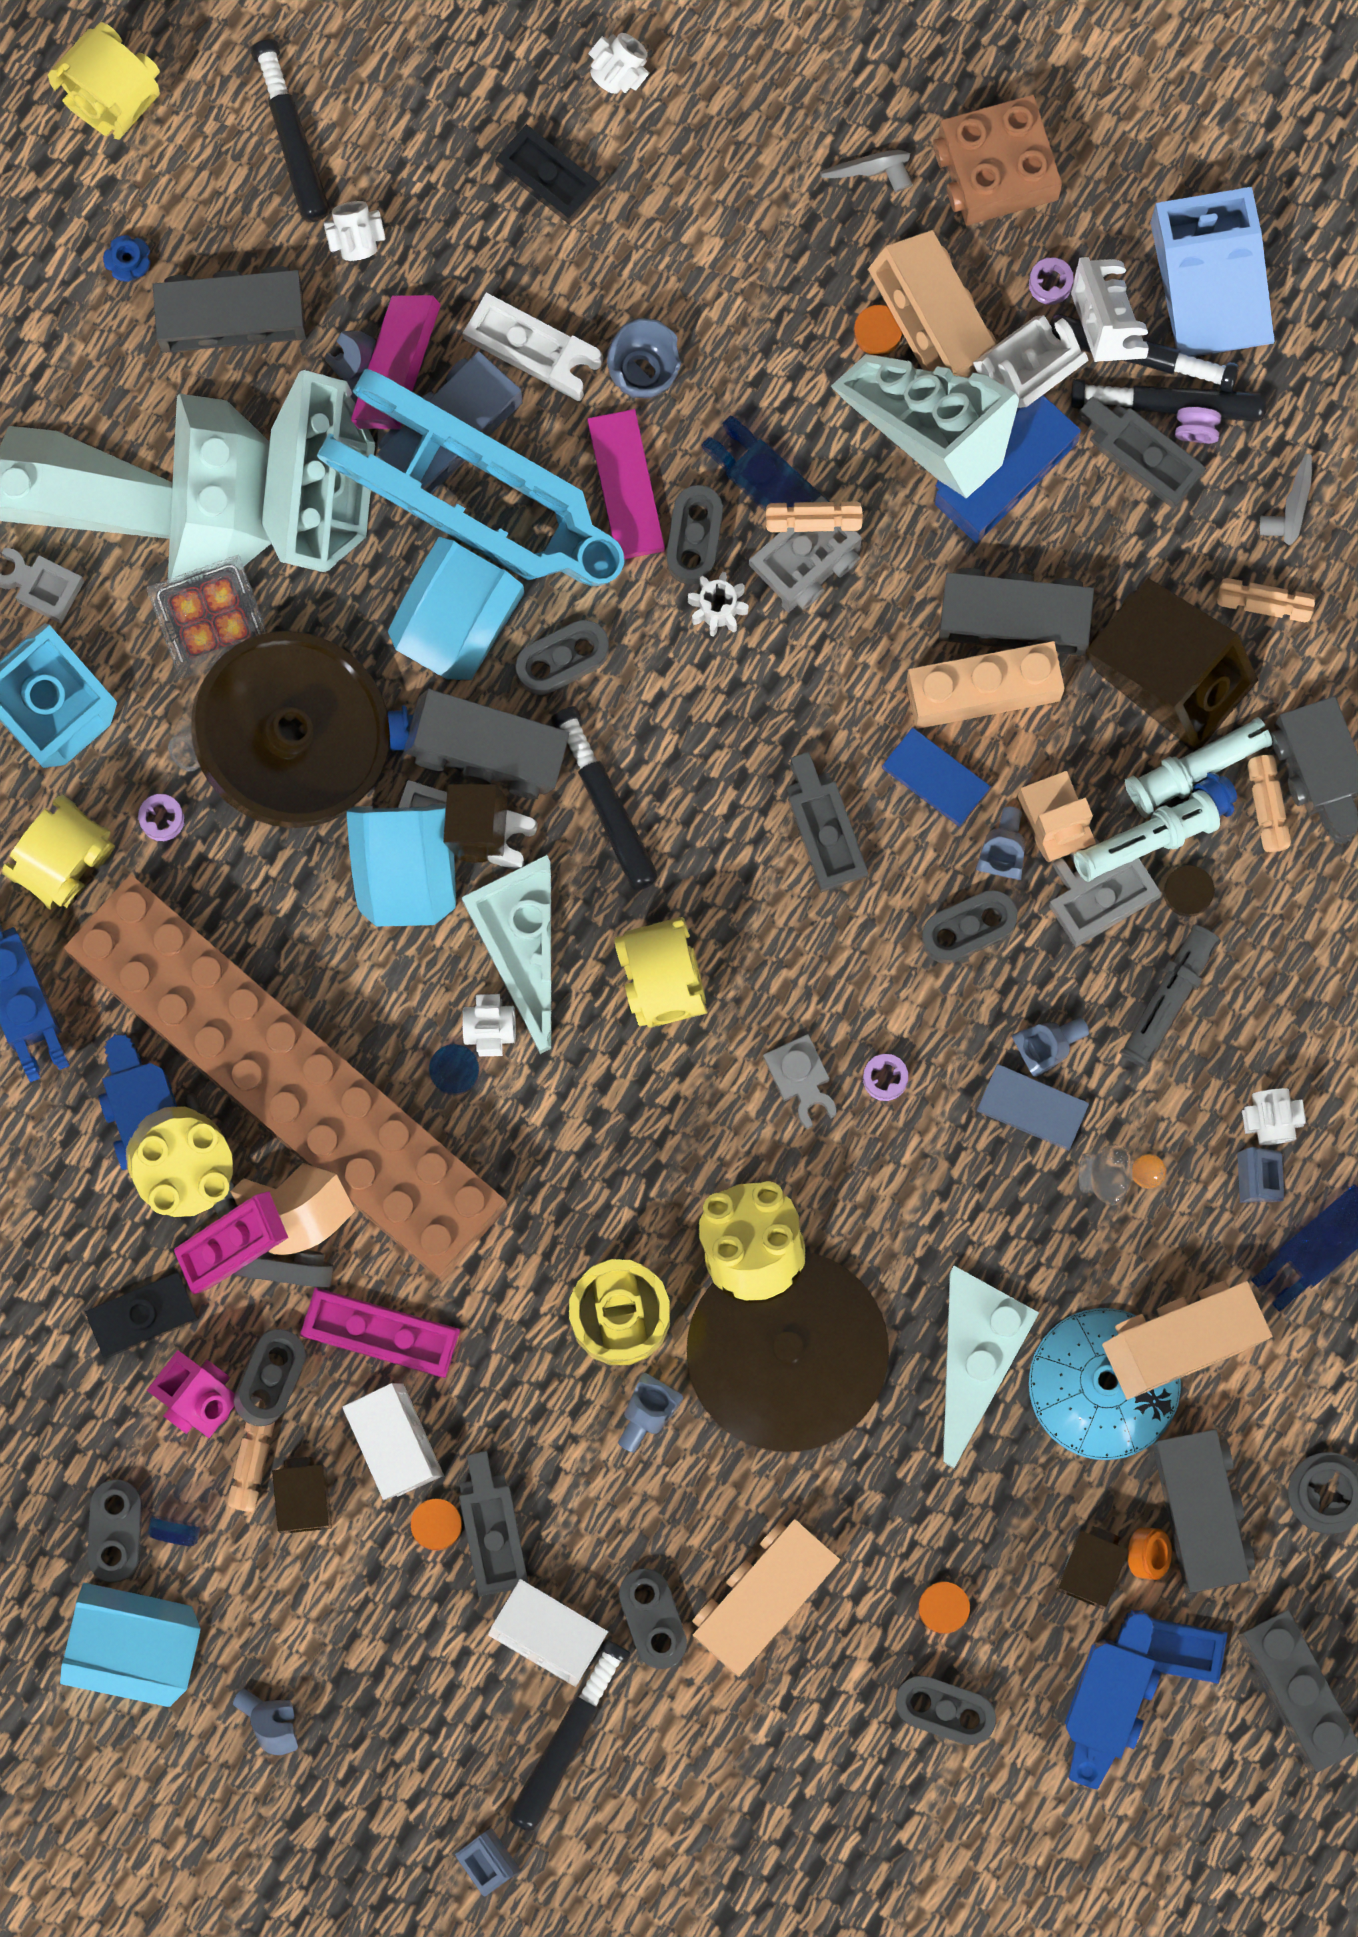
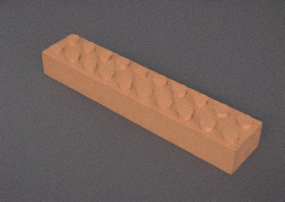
M132 874L123 881L63 947L73 961L305 1164L337 1174L352 1205L440 1282L448 1276L508 1208L506 1200Z

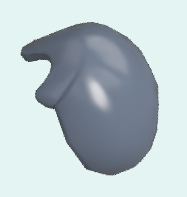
M647 318L635 319L620 328L608 349L607 366L613 383L620 388L621 392L632 398L651 399L669 390L681 366L677 348L678 338L674 331L659 320ZM643 359L651 363L654 368L653 378H650L634 360Z

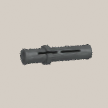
M1192 926L1191 932L1174 961L1166 963L1163 969L1166 975L1144 1010L1124 1048L1120 1050L1119 1054L1143 1069H1148L1150 1061L1171 1028L1191 990H1198L1201 985L1202 979L1199 976L1214 950L1221 942L1218 936L1201 926Z

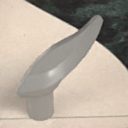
M902 150L872 154L835 165L820 172L821 178H845L856 175L875 176L886 172L895 193L913 185L904 166V163L910 158V153Z
M1305 454L1298 468L1293 488L1286 498L1285 517L1261 516L1260 535L1284 536V542L1288 545H1291L1299 536L1311 486L1312 455Z

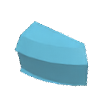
M438 537L408 589L389 627L388 634L398 652L443 678L472 680L524 596L523 584L506 570L500 569L460 546L455 541Z
M44 623L28 634L0 660V722L43 768L66 765L111 725L117 706L116 700L49 624Z
M446 804L402 808L354 806L346 811L350 861L357 907L376 927L435 925L456 908L454 854L443 843Z
M83 1582L76 1600L66 1651L62 1661L60 1684L170 1707L188 1688L201 1630L193 1607Z

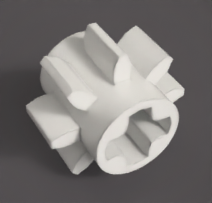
M620 33L617 37L611 34L608 39L601 36L588 53L594 59L591 64L592 69L590 70L592 78L601 88L610 93L617 94L620 90L626 93L629 88L637 90L649 75V72L643 67L647 62L646 49L637 39L626 33Z
M352 201L336 206L332 210L333 220L324 222L330 251L340 250L344 260L355 261L368 258L377 252L376 241L386 239L379 210L369 212L367 203L363 201Z
M726 572L721 573L719 580L710 582L706 577L701 576V593L688 594V603L692 606L700 607L692 615L693 625L705 621L710 625V636H715L717 628L725 625L732 632L737 631L735 615L748 614L749 605L737 601L744 593V584H737L733 587L727 582ZM716 595L725 597V605L722 606L720 612L711 610V602H714Z
M477 994L476 1006L463 1008L464 1044H476V1051L479 1056H503L502 1044L515 1043L516 1041L515 1007L502 1006L500 994Z
M1286 1088L1253 1093V1106L1244 1107L1245 1110H1242L1245 1134L1257 1132L1259 1145L1281 1144L1296 1140L1295 1128L1303 1127V1124H1306L1303 1100L1291 1101L1289 1089Z

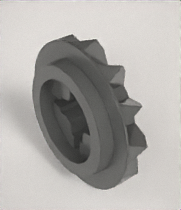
M1332 1452L1318 1453L1303 1460L1290 1476L1287 1498L1294 1517L1310 1531L1323 1534L1341 1533L1358 1523V1465L1350 1458ZM1335 1473H1337L1335 1491L1342 1495V1499L1349 1501L1348 1505L1343 1502H1330L1327 1508H1323L1322 1513H1319L1320 1495L1314 1492V1489L1309 1487L1308 1484L1326 1485L1329 1479H1333Z

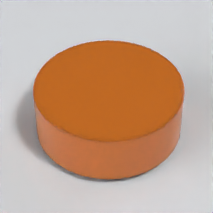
M873 305L864 309L858 315L854 326V337L857 345L864 352L870 355L883 356L893 352L899 346L903 333L889 307Z
M430 1499L420 1504L414 1511L411 1518V1531L415 1540L424 1548L433 1551L445 1550L451 1547L460 1537L462 1519L458 1510L448 1501Z
M1141 1527L1133 1533L1128 1545L1129 1568L1137 1578L1158 1580L1165 1575L1171 1563L1172 1546L1166 1532L1159 1528Z
M938 1582L928 1587L922 1594L918 1605L919 1616L923 1624L931 1631L940 1634L952 1633L960 1629L967 1621L970 1613V1602L963 1589L956 1584Z

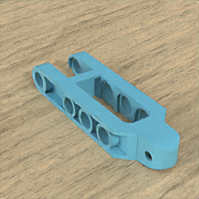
M369 369L363 371L353 389V393L364 402L423 436L403 472L372 454L368 456L362 455L337 441L333 434H328L317 454L321 461L526 580L563 572L583 584L602 586L616 579L621 573L624 565V552L620 544L613 537L592 525L582 490L389 378ZM442 446L554 511L558 527L545 551L534 554L506 538L508 533L501 528L492 530L463 513L466 508L461 505L455 504L451 506L421 489L422 483L420 481L439 447Z

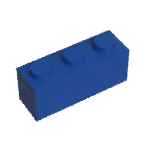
M1044 395L1027 407L1017 408L1002 466L967 498L938 480L935 485L939 489L936 494L935 505L977 544L1078 444L1081 429Z

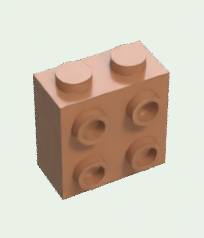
M1034 95L940 121L938 138L933 140L934 152L939 167H948L952 183L947 184L949 201L954 212H962L966 226L1059 200L1062 182Z

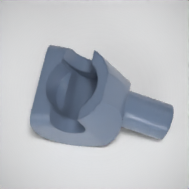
M342 331L336 341L342 347L344 354L340 353L333 357L330 353H326L325 361L340 378L347 381L352 392L351 398L356 403L358 397L353 393V389L363 371L368 369L376 340L361 331Z
M1015 807L1003 808L999 828H995L987 834L975 870L1017 880L1022 879L1025 840L1018 833L1022 816L1021 810Z
M1079 1017L1062 1026L1055 1022L1037 1024L1032 1028L1013 1034L1012 1038L1031 1074L1037 1077L1066 1059L1070 1052L1069 1044L1088 1036L1089 1029L1084 1019Z
M642 1373L625 1409V1418L630 1422L621 1435L618 1444L624 1449L635 1453L647 1432L657 1434L662 1430L679 1408L683 1396L651 1375Z
M245 1688L236 1695L233 1706L250 1717L256 1739L264 1751L272 1755H284L298 1749L297 1735L294 1733L293 1724L281 1723L295 1719L291 1700L264 1702Z

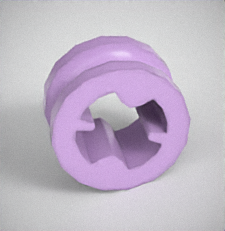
M1056 257L1040 260L1033 267L1030 274L1029 289L1032 296L1037 301L1046 305H1056L1063 302L1069 296L1073 285V272L1070 266L1064 260ZM1053 271L1060 274L1059 283H1065V285L1061 289L1053 286L1049 291L1042 288L1043 279H1038V276L1041 273L1045 276H1050Z
M1186 407L1178 410L1177 419L1182 422V425L1176 428L1175 437L1177 439L1207 444L1218 441L1219 432L1215 429V426L1220 424L1221 414L1219 412L1202 407Z
M156 794L150 796L142 803L139 809L138 820L141 828L148 837L156 841L173 839L181 832L184 826L182 808L169 795ZM160 805H164L168 813H175L174 821L167 820L169 827L163 830H159L155 822H148L149 813L156 815L154 808Z
M892 1054L875 1056L867 1063L864 1069L863 1083L866 1091L872 1097L881 1101L896 1099L904 1092L908 1083L906 1065L900 1058ZM884 1064L895 1067L893 1075H900L899 1084L890 1083L887 1090L877 1088L878 1080L872 1081L871 1079L872 1072L881 1071Z

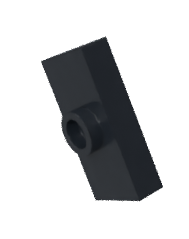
M527 124L495 159L496 166L569 225L601 190L600 183Z
M179 1272L85 1311L104 1359L198 1320Z

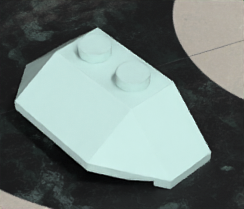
M306 370L298 373L271 429L262 525L280 562L326 572L366 538L371 490L328 466L317 457V454L328 434H333L337 441L364 456L374 455L375 442L369 429H358L351 420L356 404L351 398L352 392L347 381Z
M179 394L177 396L167 585L226 564H233L240 570L271 544L262 525L270 441L227 400ZM227 569L207 575L205 578L227 571ZM200 574V580H202L203 574ZM187 579V581L191 584V579Z

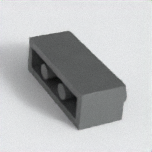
M271 266L262 269L260 274L242 275L238 271L228 270L213 274V278L193 280L191 276L174 275L164 279L163 283H152L156 336L162 353L307 340L302 283L298 270L290 271L288 267Z
M959 568L956 570V573L946 572L938 641L1012 649L1054 641L1056 651L1059 654L1085 656V650L1089 645L1094 588L1083 587V582L1070 578L1055 579L1054 584L1034 582L1033 576L1023 573H1009L1005 575V578L986 577L984 571L975 568Z
M428 689L418 697L404 754L416 757L415 763L421 767L443 771L445 766L463 771L462 777L470 782L491 785L493 780L510 785L509 792L514 795L528 799H538L539 794L546 795L556 787L570 732Z
M1217 1429L1156 1441L1153 1444V1450L1185 1595L1250 1581L1248 1571L1255 1570V1559L1249 1539L1241 1541L1237 1521L1244 1519V1509L1238 1489L1230 1491L1226 1470L1233 1469V1460L1227 1439L1219 1440Z
M1289 1609L1237 1635L1309 1774L1318 1773L1358 1752V1740Z

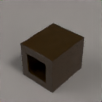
M448 784L443 843L454 855H458L459 860L481 863L488 861V856H504L508 798L497 785Z
M314 1457L283 1460L284 1469L272 1470L278 1532L289 1534L332 1529L327 1468L323 1464L314 1465Z
M1092 1526L1090 1533L1079 1531L1055 1590L1100 1609L1106 1608L1129 1551L1118 1546L1121 1537Z

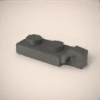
M1092 396L1079 411L1077 419L1095 432L1090 441L1098 447V450L1172 509L1177 507L1206 470L1205 466L1131 408L1125 410L1117 405L1111 411Z
M809 752L791 757V762L789 763L796 784L786 788L789 795L788 802L820 892L822 893L868 877L866 865L836 782H832L829 773L817 775Z
M487 1451L468 1454L467 1460L472 1481L459 1483L462 1494L459 1498L478 1595L481 1597L514 1590L520 1579L529 1584L510 1486L506 1484L505 1474L492 1477Z

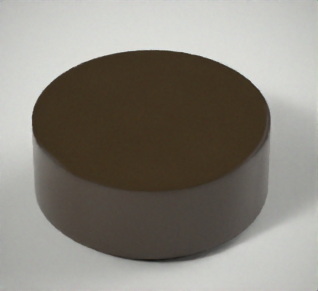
M1186 865L1175 869L1169 875L1164 885L1166 904L1173 912L1185 917H1193L1203 913L1211 904L1215 893L1211 876L1202 868L1193 865Z

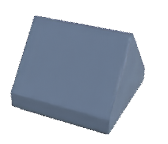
M1255 1147L1246 1148L1238 1152L1240 1203L1284 1201L1281 1152Z
M492 1828L482 1833L455 1854L484 1897L521 1871Z

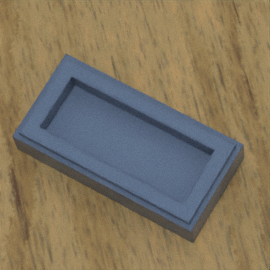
M997 1064L977 1112L1069 1151L1089 1103Z

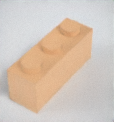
M933 230L885 246L870 265L868 271L922 370L934 372L938 366L950 368L953 375L970 378L972 373H977L973 362L997 345L993 333L986 328L975 308L971 293L963 286L953 268L948 251L941 246Z
M1054 641L908 669L906 679L916 729L1060 702L1065 689Z
M1226 1280L1199 1291L1200 1301L1188 1305L1185 1297H1182L1156 1309L1160 1317L1146 1322L1143 1314H1140L1117 1324L1115 1328L1118 1335L1104 1342L1102 1346L1126 1399L1129 1400L1240 1354L1272 1338L1273 1336L1248 1281L1229 1288Z
M795 1519L788 1527L779 1521L760 1543L767 1551L754 1566L745 1560L727 1580L726 1583L732 1588V1591L725 1599L718 1604L712 1598L692 1620L699 1627L693 1634V1637L738 1678L841 1561Z

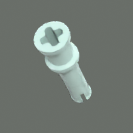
M1256 717L1244 726L1181 759L1169 756L1161 760V766L1139 778L1131 776L1125 779L1126 790L1140 815L1147 818L1154 813V808L1177 796L1180 799H1184L1193 791L1194 784L1206 779L1207 773H1217L1245 757L1271 746L1272 738L1269 731L1266 730L1260 733V729L1265 727L1264 722L1259 717Z
M1195 791L1190 794L1189 800L1172 808L1162 806L1156 809L1151 816V820L1119 833L1088 849L1076 852L1074 854L1075 867L1079 875L1089 882L1099 875L1132 862L1161 847L1177 849L1183 846L1185 839L1202 831L1209 834L1219 829L1220 817L1217 807L1205 791Z

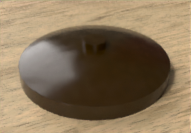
M279 631L260 634L235 645L214 664L200 685L195 697L191 717L193 748L200 768L210 785L228 804L239 812L272 826L285 828L311 827L324 824L345 814L346 811L360 802L376 783L386 762L389 749L388 713L381 692L372 676L355 657L343 648L321 637L301 632Z
M806 1251L805 1264L801 1273L798 1270L797 1274L792 1278L793 1284L784 1292L768 1299L747 1301L734 1297L732 1291H728L724 1287L721 1290L713 1282L701 1297L694 1311L688 1331L687 1364L689 1376L695 1393L706 1412L724 1431L734 1438L753 1447L772 1452L792 1453L809 1451L828 1445L846 1435L861 1422L874 1405L882 1389L888 1368L889 1343L886 1325L877 1302L870 1291L852 1272L839 1263Z

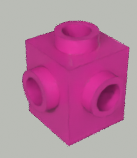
M179 1350L176 1351L146 1390L169 1407L163 1417L186 1434H188L192 1427H195L206 1437L210 1438L216 1429L226 1421L234 1407L235 1393L225 1386L231 1377L207 1359L200 1367Z

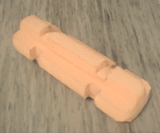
M857 501L841 502V506H834V502L794 503V507H787V503H770L766 507V527L770 532H787L789 527H794V532L834 531V527L841 526V531H857L861 529L863 523L862 506Z
M1225 578L1219 586L1217 603L1222 607L1237 609V606L1240 605L1244 606V611L1280 618L1287 614L1290 615V620L1308 622L1313 615L1315 598L1309 593L1295 591L1294 595L1288 594V589L1251 582L1249 586H1243L1240 580Z
M1273 755L1256 756L1249 760L1247 766L1250 781H1255L1252 792L1258 824L1264 828L1262 833H1260L1263 849L1266 852L1283 851L1289 848L1291 839L1288 826L1283 825L1287 818L1280 782L1275 781L1274 778L1278 774L1276 761Z
M247 1422L245 1424L244 1431L247 1432L246 1439L242 1438L233 1476L237 1481L235 1486H231L228 1498V1506L232 1509L253 1512L256 1507L259 1494L258 1491H255L256 1485H261L270 1447L266 1442L268 1437L272 1438L275 1422L267 1426H254Z

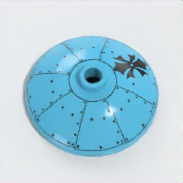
M1109 1308L1090 1309L1076 1313L1052 1328L1043 1338L1034 1354L1029 1373V1394L1035 1415L1053 1440L1077 1455L1096 1460H1116L1134 1455L1152 1445L1165 1432L1176 1413L1180 1398V1378L1127 1400L1102 1344L1118 1335L1115 1326L1136 1316L1132 1313ZM1110 1372L1116 1377L1117 1384L1114 1389L1105 1390L1099 1385L1098 1377L1101 1373Z

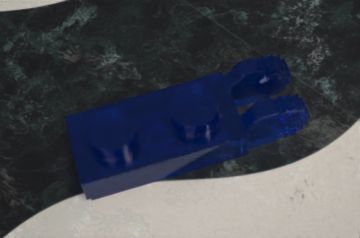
M731 415L722 425L726 433L733 440H737L748 450L737 462L730 452L712 437H708L701 444L703 450L727 471V477L765 512L767 505L770 503H787V507H794V503L815 502L822 495L761 438L757 440L746 426Z
M1354 1184L1280 1248L1278 1250L1280 1254L1251 1279L1259 1288L1262 1285H1267L1275 1278L1277 1272L1287 1263L1296 1271L1301 1278L1291 1287H1286L1276 1296V1300L1272 1303L1279 1312L1306 1288L1310 1287L1312 1289L1358 1249V1187Z

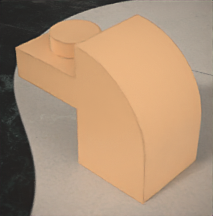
M1067 771L1020 788L1018 799L1036 844L1047 862L1096 845L1089 827L1093 817L1086 797L1078 800Z
M305 1163L300 1165L277 1189L243 1178L230 1191L238 1206L257 1194L270 1192L289 1237L269 1250V1253L273 1254L297 1253L321 1243L331 1236L355 1212L337 1174Z

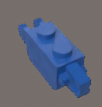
M0 923V1025L8 1044L17 1052L26 1076L30 1082L40 1079V1067L30 1051V1045L46 1039L49 1054L54 1065H57L59 1070L70 1065L58 1036L61 1033L60 1026L26 943L14 927L3 931Z
M114 1034L108 1041H105L107 1044L104 1046L106 1049L104 1053L108 1055L106 1059L111 1076L102 1078L106 1093L98 1095L106 1122L116 1121L121 1140L113 1142L121 1169L126 1170V1148L130 1137L132 1138L134 1132L139 1128L140 1122L146 1116L160 1109L177 1107L168 1076L165 1075L164 1070L152 1063L143 1065L141 1057L137 1053L138 1049L135 1048L134 1043H131L132 1039L127 1038L126 1034L124 1036Z
M1131 1609L1130 1613H1126L1127 1616L1123 1618L1125 1622L1121 1623L1115 1642L1104 1638L1091 1645L1065 1720L1066 1729L1072 1741L1075 1742L1068 1778L1089 1788L1098 1790L1115 1757L1122 1758L1125 1747L1134 1750L1144 1720L1136 1718L1143 1698L1149 1701L1152 1700L1160 1679L1161 1671L1153 1669L1156 1662L1154 1656L1147 1654L1152 1641L1151 1634L1154 1633V1620L1152 1616L1144 1612V1609Z

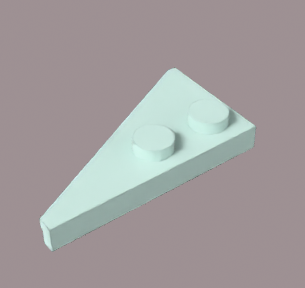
M546 855L461 897L540 1054L551 1049V862Z
M953 1266L949 1275L943 1462L953 1469L1039 1314L1034 1309L956 1266Z

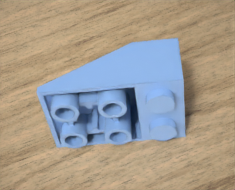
M1252 187L1156 203L1150 224L1176 349L1181 350L1180 353L1188 357H1198L1274 344L1262 233Z

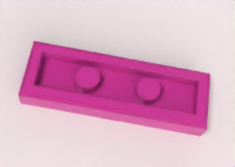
M433 295L391 297L368 366L369 370L389 378L411 392L413 391L441 306ZM358 397L351 417L352 422L358 429L401 428L402 423Z
M635 409L587 418L611 536L620 544L624 552V559L664 552L663 537Z
M268 1191L257 1194L176 1247L174 1252L192 1295H195L217 1285L289 1237Z
M315 1287L300 1336L446 1379L460 1329Z

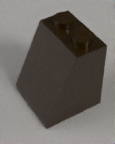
M1147 578L1138 590L1131 592L1126 597L1121 610L1106 627H1102L1095 633L1090 646L1085 650L1095 671L1193 751L1202 748L1259 681L1237 632L1150 578Z

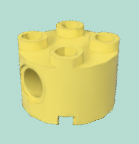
M100 22L95 29H87L73 47L48 73V78L54 91L62 85L68 93L62 101L73 113L106 137L114 130V139L120 140L160 95L158 84L155 81V77L160 71L148 56L143 53L134 55L121 44V37L112 27Z
M62 794L52 801L58 810L52 814L45 808L12 850L9 856L17 862L16 865L7 863L4 864L2 869L3 875L14 883H19L30 890L50 910L57 905L68 909L73 904L74 897L80 895L85 888V884L79 881L89 866L99 869L115 848V845L108 840L110 830L91 821L76 807L74 802Z
M683 917L624 931L623 936L614 938L621 967L624 966L628 980L633 979L632 983L625 984L631 1012L632 1014L635 1013L639 1027L647 1025V1027L652 1028L707 1014L706 998L694 949H691V946L687 944L686 938H689L690 935Z
M185 1106L165 1107L146 1116L140 1122L139 1128L134 1132L132 1138L130 1137L126 1148L127 1170L140 1197L156 1213L173 1217L195 1216L212 1208L217 1202L224 1199L228 1194L229 1183L233 1175V1161L229 1146L215 1123L205 1115Z
M770 1181L738 1184L720 1193H714L705 1200L703 1204L704 1212L699 1220V1239L705 1251L706 1267L714 1284L721 1290L724 1287L726 1290L732 1291L734 1297L746 1301L765 1300L789 1288L793 1284L792 1278L797 1274L798 1270L801 1273L805 1264V1243L799 1228V1215L791 1199L783 1194L781 1187Z
M610 1259L592 1266L577 1282L569 1299V1320L578 1344L591 1358L608 1365H632L647 1359L663 1344L670 1327V1300L663 1282L648 1268L632 1260Z

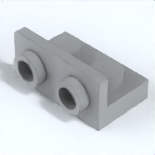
M821 495L815 502L828 501ZM841 526L834 527V531L794 532V527H789L787 532L777 534L750 558L749 566L782 599V607L788 613L797 605L804 610L813 604L824 592L821 584L833 573L840 578L860 560L857 552L861 548L862 537L856 531H841Z

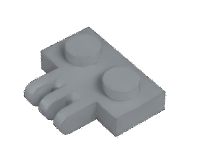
M1094 838L1096 844L1100 843L1096 838ZM1076 852L1070 854V857H1071L1073 863H1074V854H1076ZM1063 858L1052 863L1068 891L1050 901L1049 907L1075 948L1161 897L1159 888L1139 858L1099 875L1089 882L1085 881L1078 871L1072 873Z

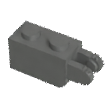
M1336 696L1280 714L1274 724L1276 731L1271 732L1270 735L1278 759L1280 761L1287 759L1293 773V777L1288 778V786L1297 806L1304 804L1309 816L1318 813L1324 830L1328 831L1327 836L1330 837V841L1333 840L1334 844L1339 843L1341 845L1344 843L1346 845L1348 841H1352V837L1354 838L1356 831H1358V811L1354 803L1358 796V753Z

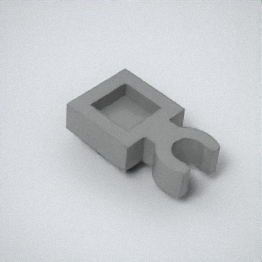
M4 548L2 551L3 557L15 563V569L9 575L0 574V587L3 589L19 587L20 590L15 597L18 603L62 624L84 584L82 576L39 555L34 565L30 567L26 565L19 552L11 548Z
M808 1034L763 1055V1059L783 1101L798 1097L800 1101L798 1118L806 1129L813 1127L812 1121L808 1116V1109L814 1104L823 1105L830 1119L836 1116L834 1101L828 1095L820 1093L817 1087L828 1082L829 1077Z

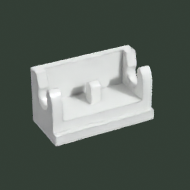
M1089 257L1079 258L1071 295L1094 361L1145 359L1149 348L1147 343L1143 342L1141 335L1147 334L1148 330L1146 324L1136 321L1126 294L1127 287L1125 281L1116 279L1104 281L1103 278L1110 273H1125L1124 263L1115 259L1090 261Z
M1042 315L1033 317L976 359L973 364L978 374L987 375L1015 392L1019 398L1017 408L1029 406L1089 360L1086 353L1081 352L1073 330L1065 319L1061 318L1055 323L1056 331L1061 339L1059 340L1052 333V327L1046 317Z
M391 1383L343 1406V1410L383 1500L396 1495L397 1497L444 1476L403 1383Z
M520 1579L493 1623L488 1636L576 1687L608 1631Z

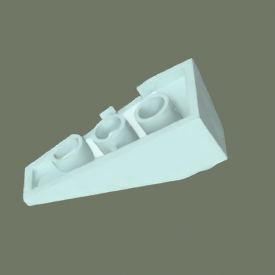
M865 354L831 385L850 406L935 478L965 498L969 497L1003 464L1019 398L1015 392L987 375L972 373L970 378L953 375L950 368L937 366L933 372L916 369L910 361Z
M8 426L0 445V521L170 539L173 482L58 431Z

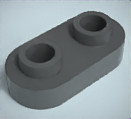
M694 485L684 489L677 496L674 503L667 548V567L670 574L677 581L684 584L693 585L700 583V577L709 578L715 568L723 517V505L719 495L707 486ZM695 506H702L707 510L708 515L705 519L696 521L690 517L689 511ZM687 553H695L700 557L701 561L696 567L689 568L682 563V558Z
M580 620L528 645L520 652L516 661V673L519 683L526 691L532 694L546 695L599 669L605 663L609 654V641L606 632L595 622ZM580 641H589L593 644L594 650L588 656H581L575 651L576 645ZM537 663H545L550 667V673L545 678H537L531 672L533 666Z
M994 890L982 892L931 916L923 928L922 946L926 954L939 963L957 962L1006 939L1014 930L1017 922L1016 906L1012 899L1002 892ZM987 910H995L999 913L1001 922L993 927L987 926L982 920V914ZM944 930L951 931L956 937V942L950 947H944L938 943L937 935Z
M304 1250L294 1253V1257L277 1255L268 1251L234 1274L248 1278L303 1286L329 1287L331 1286L333 1264L324 1262L325 1254L317 1251Z
M283 1329L270 1330L254 1346L234 1395L235 1409L238 1415L247 1423L254 1426L270 1425L286 1409L306 1357L304 1345L295 1334ZM269 1355H280L283 1359V1365H274L270 1361ZM251 1397L262 1399L265 1403V1408L256 1407L252 1403Z
M110 1480L101 1484L94 1491L90 1502L88 1565L95 1576L111 1583L122 1582L131 1577L138 1568L140 1561L143 1502L138 1490L133 1485L122 1480ZM113 1496H121L124 1500V1509L119 1514H110L107 1510L108 1500ZM110 1547H118L122 1554L120 1562L114 1566H108L104 1561V1553Z
M635 1570L628 1574L621 1583L619 1599L636 1650L641 1660L648 1666L655 1669L671 1668L678 1664L685 1655L687 1638L669 1585L665 1578L654 1570ZM640 1585H649L655 1592L654 1599L648 1604H641L635 1599V1590ZM664 1633L670 1637L671 1647L668 1651L658 1653L652 1648L651 1641L656 1634Z
M916 1676L905 1681L896 1693L895 1707L899 1717L906 1724L963 1745H976L985 1741L995 1728L996 1714L992 1704L985 1697L927 1676ZM923 1692L929 1696L931 1704L927 1711L917 1712L912 1708L911 1698L915 1693ZM966 1709L974 1710L979 1716V1723L974 1729H965L960 1724V1714Z

